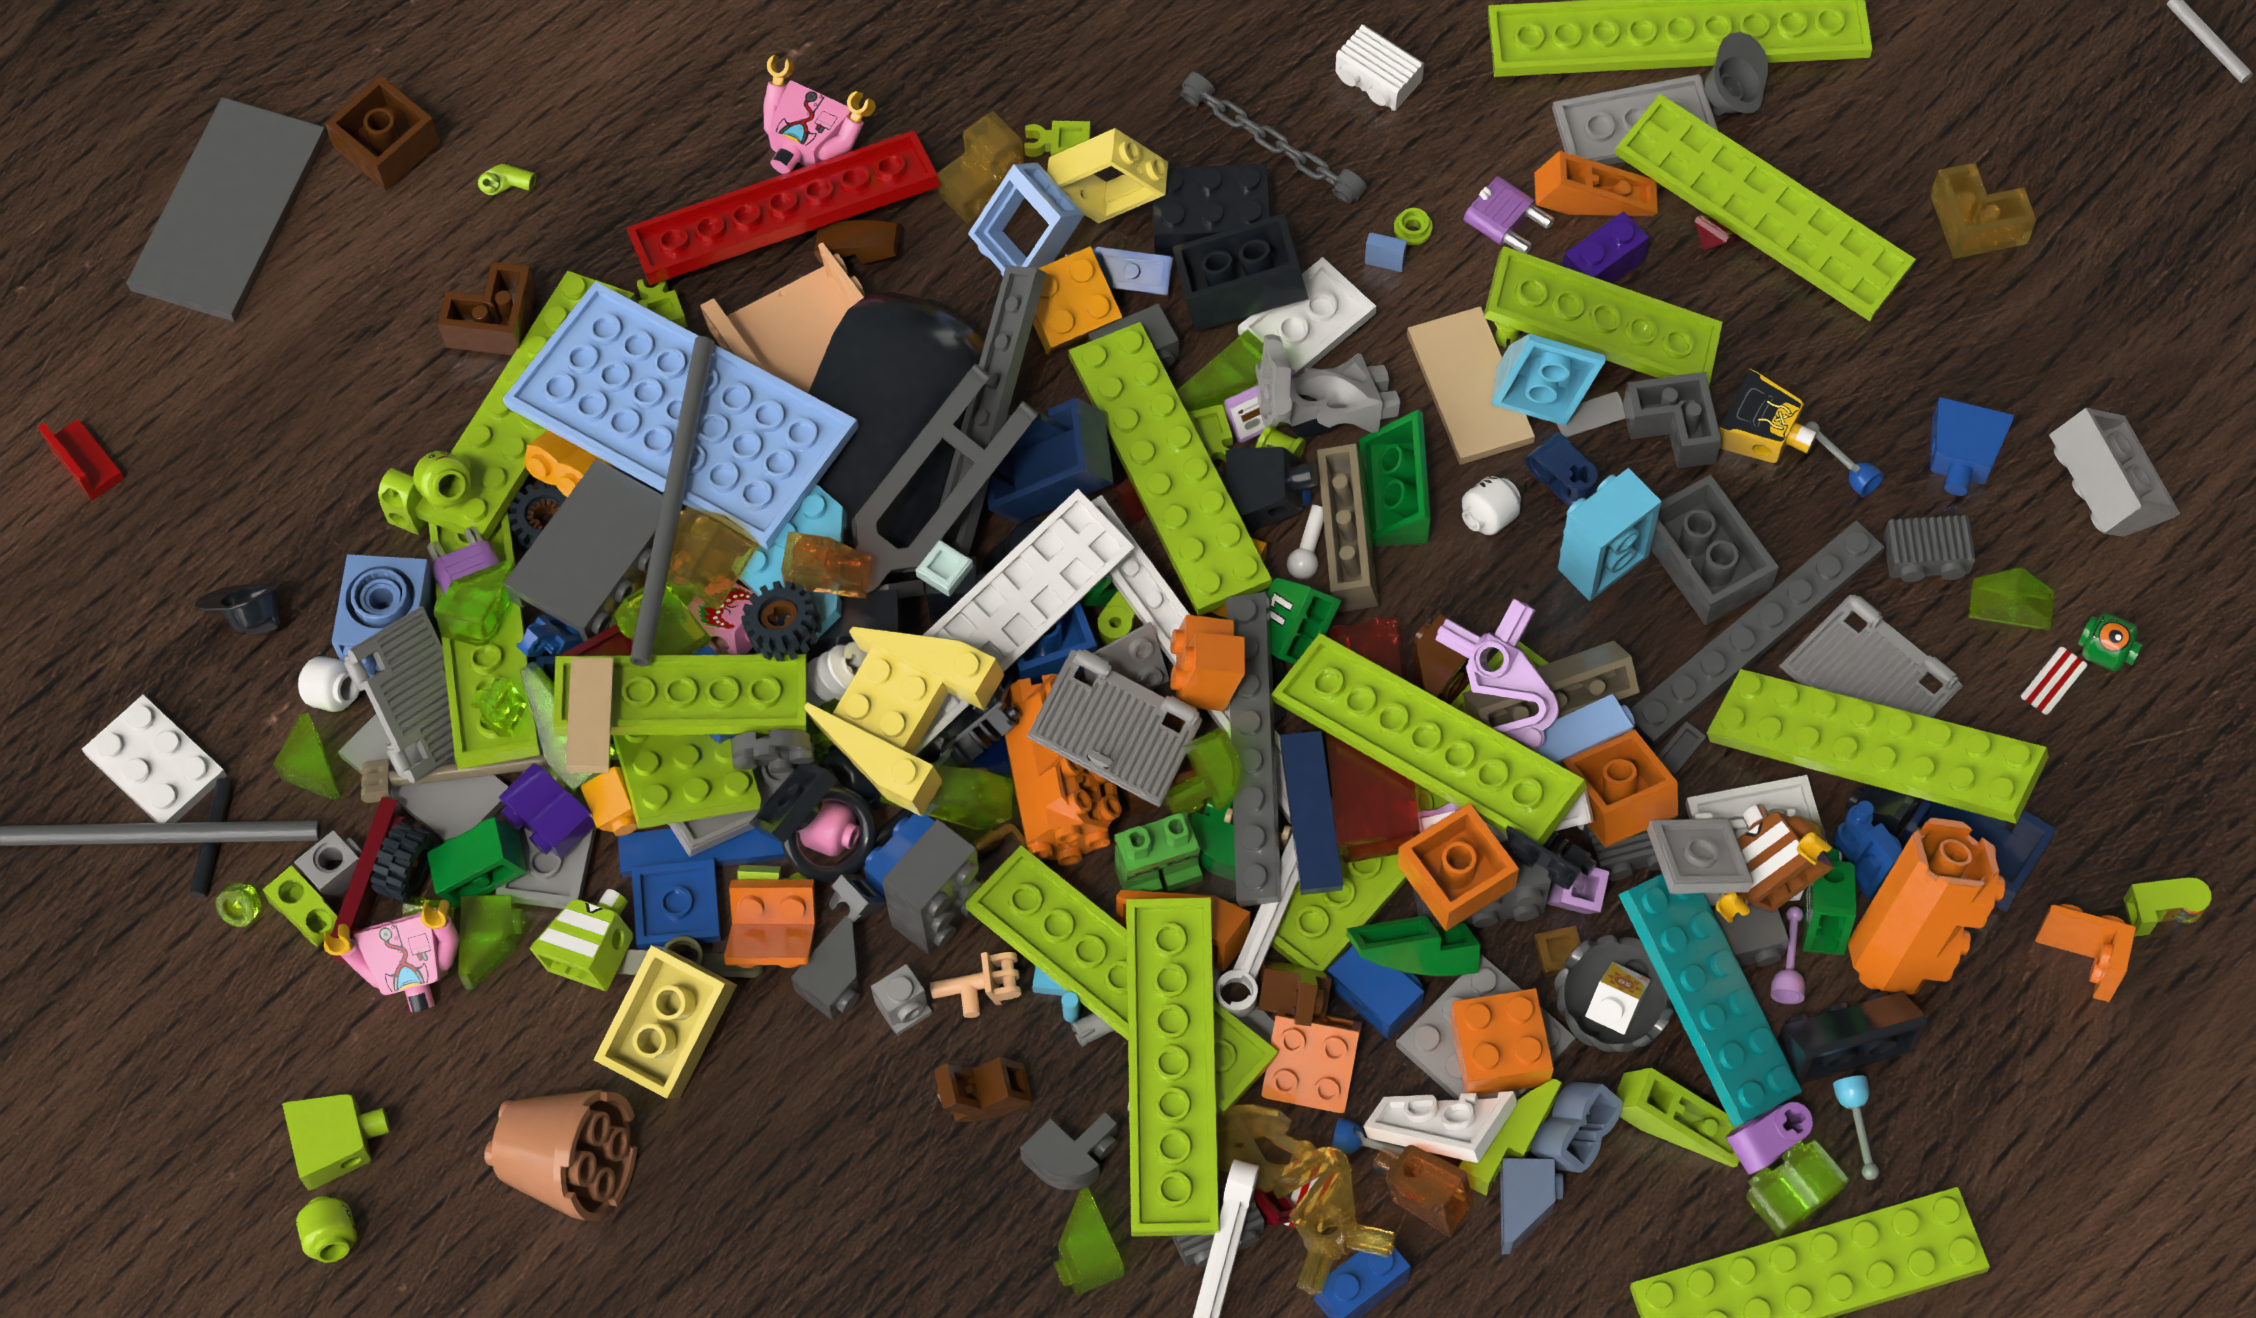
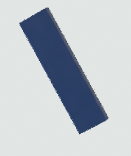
M1322 732L1280 735L1281 755L1300 893L1305 895L1342 891L1343 880Z

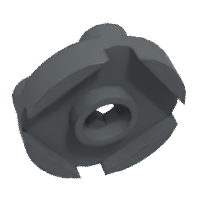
M772 729L769 730V736L756 739V731L737 735L731 739L734 769L749 770L757 768V766H768V771L771 773H787L793 771V763L806 764L814 762V738H810V734L804 731Z

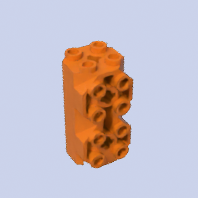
M1057 674L1042 675L1043 683L1031 685L1030 678H1026L1010 685L1004 701L1007 705L1011 703L1016 704L1021 710L1022 716L1019 718V724L1007 732L1004 738L1026 848L1039 860H1058L1059 865L1068 866L1079 863L1083 859L1082 855L1094 849L1104 848L1110 844L1108 827L1114 819L1120 816L1122 808L1116 784L1026 737L1058 676Z
M1930 818L1921 830L1918 829L1912 834L1848 941L1853 968L1859 972L1861 983L1870 989H1880L1881 991L1894 993L1903 991L1905 994L1913 995L1918 993L1928 980L1947 982L1951 979L1953 971L1960 961V956L1966 955L1970 948V933L1968 930H1964V927L1983 928L1987 922V917L1994 908L1995 901H2000L2004 896L2005 880L2002 876H1999L1994 844H1991L1983 837L1979 842L1969 835L1972 829L1964 822Z

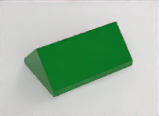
M1416 410L1379 428L1377 433H1369L1359 438L1360 455L1365 466L1373 546L1428 544L1430 506L1423 412Z

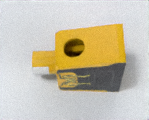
M1750 369L1719 427L1721 437L1720 449L1776 463L1780 459L1786 445L1808 454L1816 438L1817 431L1798 424L1804 405L1799 398Z

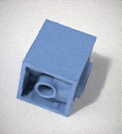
M347 554L332 636V645L340 660L345 661L343 657L348 654L349 649L420 606L424 607L436 631L438 604L435 577L427 559ZM373 654L361 660L369 677L380 671Z

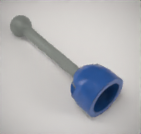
M1810 421L1806 423L1805 427L1817 431L1816 439L1850 470L1848 481L1855 492L1861 497H1866L1880 485L1884 474L1876 466L1868 462L1855 464L1820 432V427L1816 422Z
M1338 1117L1331 1142V1151L1351 1154L1361 1146H1366L1415 1159L1420 1165L1425 1167L1430 1166L1434 1161V1155L1431 1152L1422 1150L1418 1152L1366 1138L1363 1135V1130L1357 1123Z

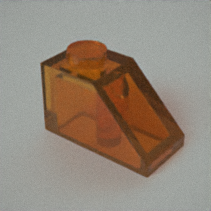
M788 532L781 568L784 586L786 581L794 582L796 588L800 584L806 591L866 599L873 559L830 537Z

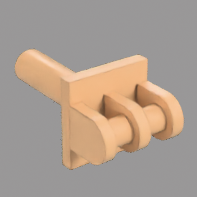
M987 952L981 953L983 972L930 982L932 998L961 994L963 1016L974 1018L980 1015L978 990L985 989V993L995 1005H1002L1003 1000L1021 996V988L1016 986V980L1019 979V971L1014 969V963L1018 961L1017 954L1014 952L989 955Z

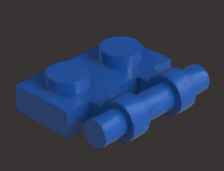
M1861 801L1858 805L1850 808L1846 814L1845 822L1840 824L1835 831L1833 847L1844 853L1848 858V862L1855 865V883L1866 898L1870 900L1877 894L1903 850L1899 840L1890 834L1882 823L1875 827L1871 824L1874 807L1868 801Z

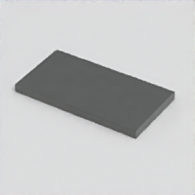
M221 97L126 282L129 290L235 322L328 136L325 127Z

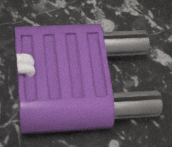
M1499 176L1488 187H1484L1479 194L1480 196L1468 208L1463 218L1464 222L1499 245L1507 243L1517 251L1525 254L1530 251L1532 244L1515 233L1521 224L1529 217L1548 229L1554 222V217L1536 206L1535 199Z
M471 526L477 542L469 527L465 530L469 546L445 554L441 544L438 541H433L440 556L439 558L432 543H429L427 546L433 560L431 570L447 603L452 607L464 605L504 588V582L508 578L490 542L483 540L475 526Z

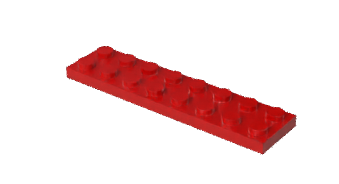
M915 130L626 228L649 285L731 257L778 243L781 240L813 231L828 224L851 218L875 208L922 194L925 191L940 187V183Z

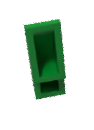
M1424 915L1347 928L1346 936L1360 957L1380 966L1427 976H1456L1479 973L1480 943L1465 923L1457 924L1445 931L1443 927L1435 928L1428 917Z

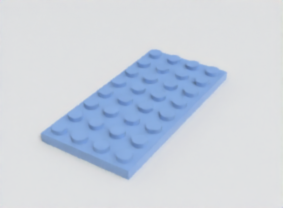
M595 281L504 396V404L512 411L664 493L695 338L700 336ZM714 344L683 504L758 545L769 549L801 506L802 501L810 494L858 429L857 419Z

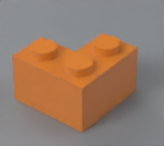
M1186 615L1179 629H1174L1171 636L1170 651L1172 654H1176V665L1172 668L1170 678L1171 690H1176V698L1195 708L1225 711L1245 674L1244 637L1234 636V620Z

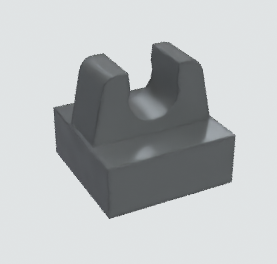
M841 874L831 886L835 893L829 902V907L832 910H841L847 903L850 906V913L847 917L852 920L853 925L859 924L869 915L878 914L887 903L861 874Z

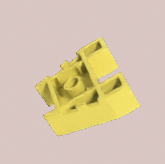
M852 627L849 633L858 648L868 653L832 714L808 702L804 709L814 724L850 759L854 766L872 782L886 799L922 817L943 781L934 766L914 756V751L948 693L985 710L1002 681L1004 673L996 658L961 641Z

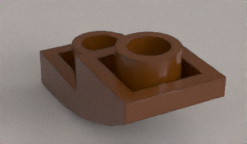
M852 220L834 222L817 228L814 254L819 262L822 263L818 245L823 242L832 255L838 253L841 258L855 254L861 265L896 256L900 228L896 223L885 221Z

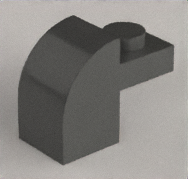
M1104 1112L1074 1141L1053 1120L1049 1119L1020 1147L1021 1160L1041 1180L1055 1188L1074 1190L1086 1187L1100 1178L1099 1164L1095 1159H1104L1117 1145V1123Z

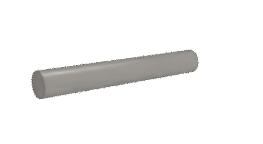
M2184 0L2168 1L2167 6L2241 84H2244L2252 77L2253 73Z

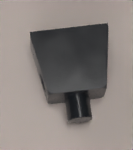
M1284 447L1225 450L1227 492L1248 533L1299 513L1302 509V489L1319 485L1320 476L1316 464L1311 462L1301 465L1299 458Z

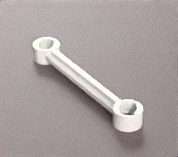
M1331 797L1333 817H1334V816H1335V803H1334V801H1333V799H1332V797ZM1292 834L1280 859L1281 902L1260 905L1233 970L1224 973L1216 983L1215 1001L1236 1018L1247 1016L1256 1005L1258 993L1257 976L1299 880ZM1238 982L1248 987L1251 996L1248 995L1246 999L1240 1002L1232 1001L1229 1005L1222 999L1221 989L1229 983Z
M1236 1159L1233 1160L1218 1220L1219 1233L1214 1235L1193 1318H1220L1248 1208L1251 1205L1260 1169L1259 1165Z

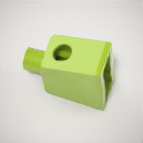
M349 1094L291 1101L282 1104L299 1178L308 1191L368 1164L372 1157L367 1139L390 1132L384 1108L361 1114L359 1105L354 1097Z

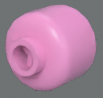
M834 800L821 801L823 806L816 818L807 827L797 832L800 833L801 842L805 847L828 856L837 857L846 848L852 849L855 846L860 835V826L856 825L857 816L849 806Z

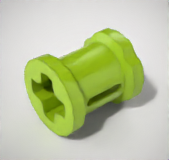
M1277 426L1265 427L1255 448L1284 447L1299 458L1300 461L1306 447V439L1302 437L1295 439L1277 430Z

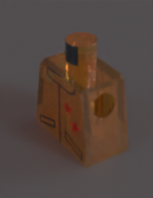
M1414 1145L1406 1146L1400 1157L1383 1148L1373 1161L1372 1171L1386 1178L1391 1199L1396 1204L1448 1237H1452L1473 1205L1469 1180L1465 1170Z

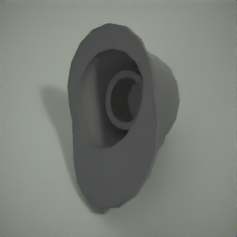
M1742 32L1730 33L1722 40L1718 48L1714 67L1707 75L1704 84L1705 93L1713 104V114L1716 116L1724 113H1754L1761 106L1768 76V61L1760 43L1751 35Z

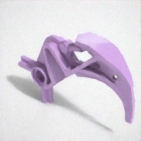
M1514 598L1495 634L1488 632V634H1483L1482 637L1447 618L1443 626H1440L1435 640L1469 659L1466 669L1472 692L1533 701L1538 704L1539 712L1535 716L1493 727L1496 731L1513 740H1518L1525 747L1537 753L1538 748L1545 742L1544 730L1550 728L1557 719L1559 703L1553 691L1521 648L1517 646L1535 609ZM1493 648L1499 649L1504 659L1503 665L1497 671L1492 670L1487 663L1488 652ZM1398 801L1393 812L1423 828L1422 818L1456 811L1460 808L1449 803L1437 810L1427 811L1413 808Z

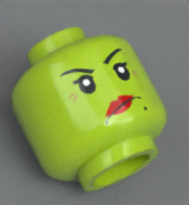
M434 451L426 454L418 461L414 469L413 480L416 489L429 503L437 507H451L459 504L466 498L471 489L472 479L469 469L459 458L447 451Z
M327 1196L314 1198L299 1211L296 1217V1227L303 1252L308 1257L320 1262L331 1263L344 1258L357 1240V1231L351 1209L343 1200Z

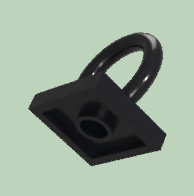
M812 763L798 764L749 823L761 834L780 842L791 866L808 879L830 883L835 882L841 874L857 873L865 865V861L874 850L876 843L877 826L871 807L855 790L835 784L838 779L825 768ZM826 800L839 801L849 806L856 814L860 824V839L855 851L844 862L834 866H821L811 862L800 850L797 839V831L807 827L816 818L823 806L821 801Z

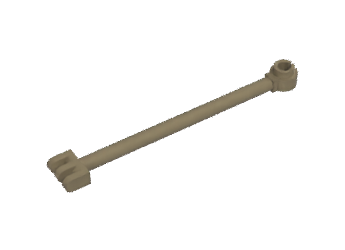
M610 744V760H618L615 744ZM566 749L541 752L539 756L458 770L456 763L443 764L413 784L409 782L408 778L402 779L399 777L396 770L392 771L389 759L366 761L362 764L361 769L363 775L361 777V800L366 803L380 802L382 797L391 799L392 787L526 771L533 763L542 769L561 767L566 764Z

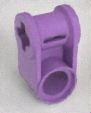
M1798 1102L1777 1105L1742 1124L1725 1138L1750 1175L1765 1168L1778 1159L1783 1152L1804 1139L1812 1129V1116L1810 1111ZM1786 1116H1788V1117L1790 1118V1121H1791V1122L1786 1126V1127H1787V1130H1785V1128H1784V1126H1783V1124L1787 1121V1117H1786Z

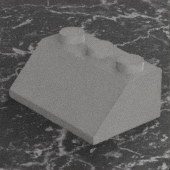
M2085 408L2049 434L2055 445V456L2062 465L2068 468L2074 479L2072 481L2074 490L2082 499L2086 500L2092 511L2090 518L2095 527L2102 533L2124 537L2173 519L2180 514L2124 415Z

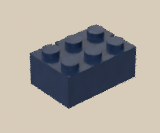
M1076 397L1048 409V416L1039 413L990 476L987 487L989 510L1018 524L1059 507L1077 489L1085 496L1114 484L1103 411Z
M1924 800L1906 826L1900 844L1903 850L1912 834L1918 829L1921 830L1930 818L1964 822L1972 829L1969 834L1972 838L1979 842L1983 837L1995 846L1999 876H2002L2005 880L2004 896L2000 901H1995V906L2007 913L2048 849L2057 829L2024 810L2013 832L2006 829L2009 823L2007 821Z

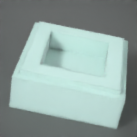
M939 540L915 570L916 576L950 597L973 568V561Z

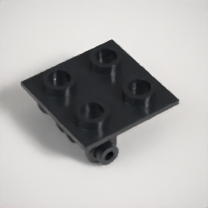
M1013 674L1000 682L985 710L974 705L969 706L944 730L943 734L946 737L939 750L941 753L951 747L953 749L951 756L957 764L971 763L985 749L992 746L990 739L997 742L1001 735L1004 736L1019 724V718L1022 716L1021 710L1016 704L1011 703L1007 705L1004 701L1015 677Z
M1509 825L1506 828L1509 847L1513 849L1511 855L1528 867L1533 868L1535 864H1538L1548 870L1550 873L1547 877L1566 890H1569L1571 886L1580 891L1583 890L1582 873L1589 876L1597 864L1596 861L1591 859V853L1573 843L1564 858H1562L1569 846L1570 840L1565 839L1554 854L1551 850L1559 837L1557 832L1552 834L1543 847Z

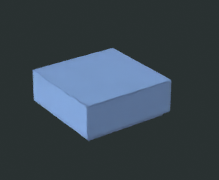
M1372 232L1369 233L1366 242L1365 264L1402 272L1406 257L1407 241Z

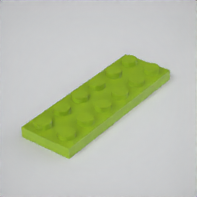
M1503 246L1498 255L1483 317L1529 334L1606 355L1605 360L1656 378L1705 372L1708 386L1710 385L1723 323Z
M784 654V661H776L774 655L771 660L764 658L763 655H652L650 665L645 667L632 664L629 661L630 656H555L554 736H567L571 657L613 658L611 735L743 734L756 731V734H769V730L790 729L806 732V710L804 709L806 705V654H797L798 658L793 660L790 659L788 654Z

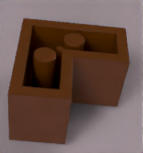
M492 262L484 295L446 291L438 320V328L445 347L514 355L527 334L537 292L530 266Z

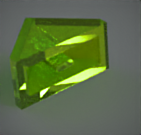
M2022 567L1974 578L1972 581L1968 618L2050 630L2054 590Z
M308 712L301 714L273 764L283 781L332 800L340 798L341 796L317 728Z

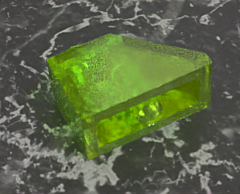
M505 560L453 580L450 583L445 594L438 597L434 607V617L437 619L442 637L483 648L487 647L511 604L504 582L515 568L514 562Z
M512 895L461 897L458 975L466 990L475 989L517 949V934H523L524 913L523 909H517Z
M1088 1187L1079 1191L1058 1244L1060 1260L1054 1262L1063 1286L1071 1284L1076 1296L1124 1276L1123 1262Z

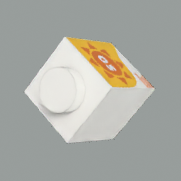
M1612 962L1598 984L1585 1017L1624 1035L1637 1015L1651 979Z

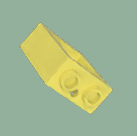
M1114 128L1049 157L1047 173L1087 217L1097 223H1101L1164 196L1166 192L1168 161ZM1110 166L1124 173V175L1108 182L1094 175V173Z

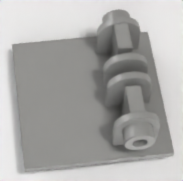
M1151 622L1093 652V654L1108 661L1109 665L1112 666L1111 670L1149 690H1153L1169 681ZM1082 667L1087 684L1092 686L1097 674Z

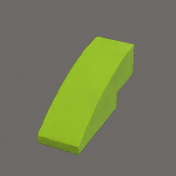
M1552 1079L1518 1099V1104L1479 1163L1463 1160L1458 1167L1456 1181L1487 1196L1500 1172L1503 1158L1526 1159L1532 1148L1535 1134L1546 1121L1555 1104L1562 1082Z

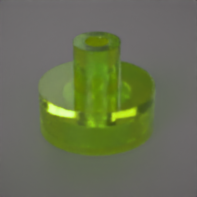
M232 883L219 894L215 906L219 916L226 923L235 927H244L251 923L260 912L261 901L254 887L242 883Z

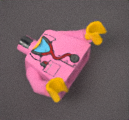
M771 56L767 62V69L773 75V81H769L767 85L763 112L764 130L769 136L771 148L777 152L771 160L773 168L785 174L791 172L797 163L809 166L850 152L864 124L861 119L863 116H869L875 111V102L868 98L860 109L859 103L863 98V93L858 91L849 95L847 106L792 80L786 85L784 84V79L793 73V62L790 59H786L784 70L778 73L776 69L778 56Z
M441 900L439 907L432 909L429 906V902L425 901L422 912L365 927L354 934L355 940L350 939V929L346 924L338 926L339 938L332 937L326 931L324 933V949L331 955H340L373 987L379 988L383 995L405 991L411 1013L435 1006L429 984L439 981L448 975V970L453 966L460 936L448 915L449 902Z

